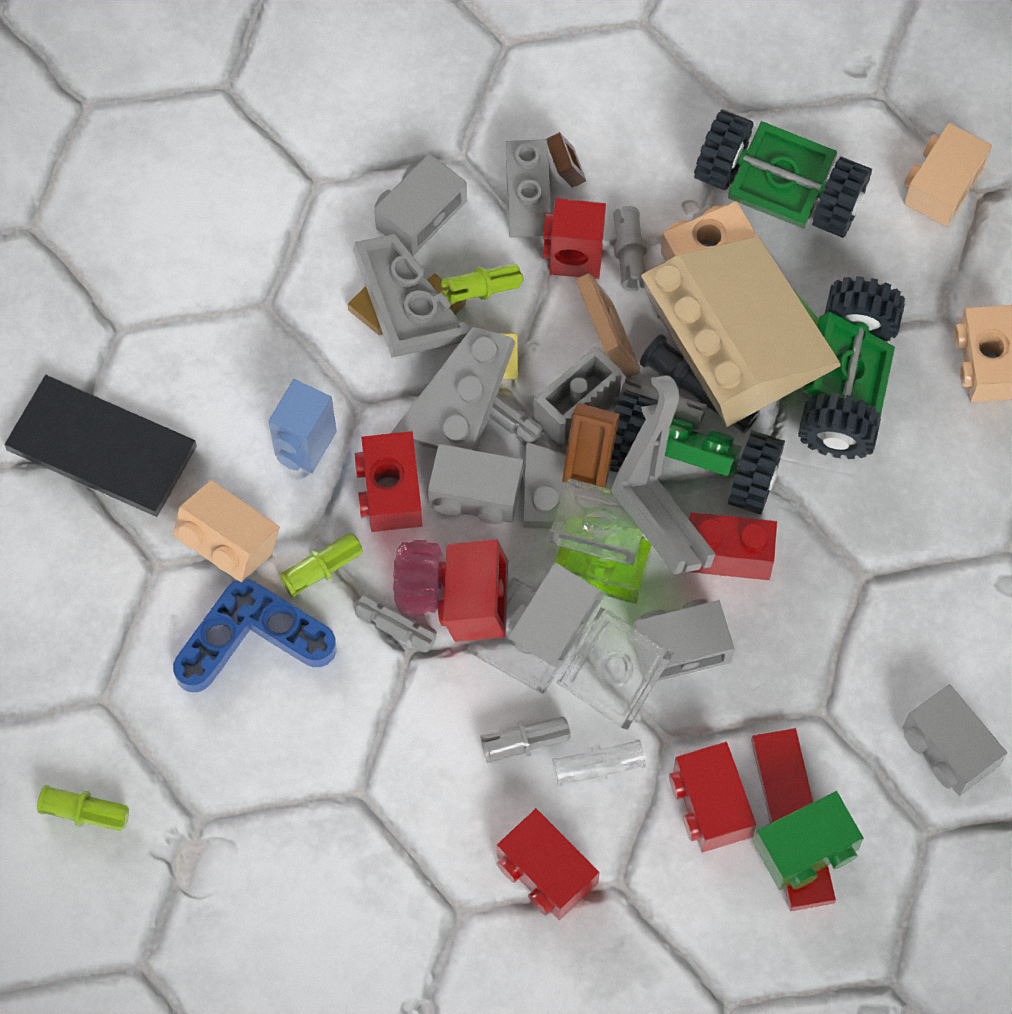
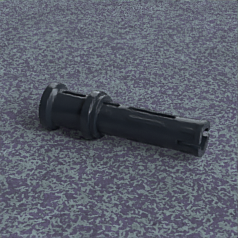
M659 334L647 347L639 364L644 368L651 367L662 376H670L675 381L678 390L683 388L718 414L682 353L667 343V337ZM758 410L732 425L745 434L757 420L760 411Z

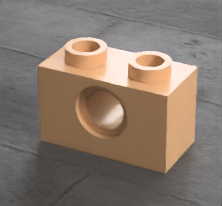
M735 201L726 206H713L703 216L689 222L683 220L671 225L662 234L661 254L665 261L679 254L709 248L700 243L703 240H710L717 245L756 237L757 235L740 205Z
M1012 305L965 308L960 324H955L954 327L956 349H962L964 362L960 364L962 387H968L970 402L1012 400ZM981 350H990L997 355V357H986L981 353Z

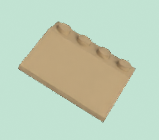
M759 236L679 254L641 274L649 301L726 427L841 366L838 358Z

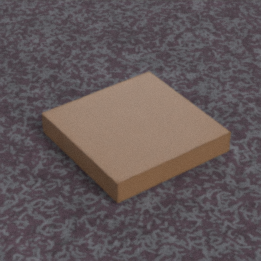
M589 273L575 279L605 353L622 370L625 377H632L640 373V365L613 301Z

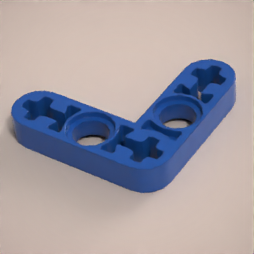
M244 579L241 583L236 580L225 589L176 656L173 663V672L178 685L183 690L188 692L205 690L212 684L250 630L311 667H323L334 659L337 652L336 639L329 627L255 581ZM248 593H251L253 605L244 604L239 609L236 615L238 622H241V624L238 625L231 618L238 607L235 597L237 595L245 597ZM278 613L289 615L293 620L291 628L283 633L273 632L268 627V622L273 615ZM217 625L226 626L232 632L230 640L223 645H213L207 640L209 630ZM302 625H305L303 628L304 636L311 641L316 642L320 637L324 638V646L326 648L324 652L316 649L313 654L309 653L307 641L298 636ZM198 646H202L208 653L201 662V669L204 674L201 676L193 674L188 679L184 667L187 664L193 667L197 665L202 658ZM209 655L214 656L216 658L212 660Z

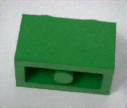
M835 791L757 830L753 844L777 888L781 890L792 885L793 889H798L818 877L816 871L830 864L834 869H838L858 857L856 851L859 850L864 837L840 795Z

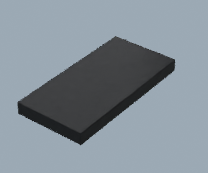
M46 374L4 444L6 450L155 517H158L197 447L196 440Z

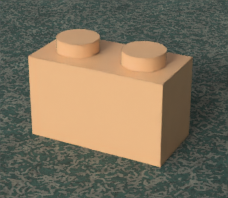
M948 123L940 136L934 133L923 152V156L927 158L922 166L914 164L908 173L903 185L908 188L904 204L948 227L985 168L992 144Z
M210 480L180 506L172 536L242 583L244 579L272 555L280 526Z

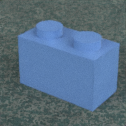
M296 379L292 380L268 420L277 460L287 468L296 471L302 468L313 473L337 432L332 396Z

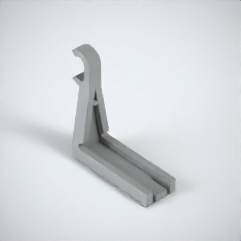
M670 376L651 378L652 386L659 393L658 404L641 407L646 420L615 477L611 492L675 575L682 573V570L690 572L699 570L701 566L703 569L711 567L715 553L658 480V477L662 475L669 428L679 402V391L675 381Z

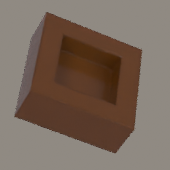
M560 132L547 138V145L558 174L572 188L586 182L587 180L574 146Z

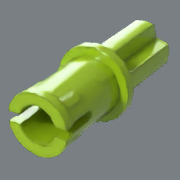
M516 264L487 270L483 267H477L473 273L443 278L441 287L450 286V289L441 290V292L451 304L477 297L481 300H487L491 297V294L519 288L524 277L520 267Z
M348 533L318 552L312 549L310 556L287 570L280 572L278 576L288 594L293 598L323 578L326 580L331 579L330 573L362 555V545L355 535Z
M44 785L37 802V813L73 820L75 825L79 827L87 823L121 831L126 827L129 817L128 806L91 797L89 791H83L82 794Z

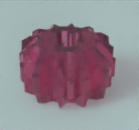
M413 540V542H402L397 548L396 559L394 560L393 590L394 602L399 612H410L411 615H424V613H435L438 609V602L443 594V586L440 579L443 554L438 543L427 542V540Z

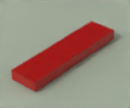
M796 728L753 735L751 739L771 824L813 803ZM828 866L816 871L818 877L801 888L793 889L792 885L785 887L790 912L835 903L836 897Z

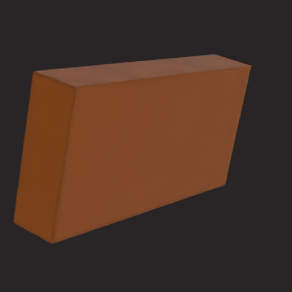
M577 403L573 412L562 482L601 493L604 492L608 483L620 414Z

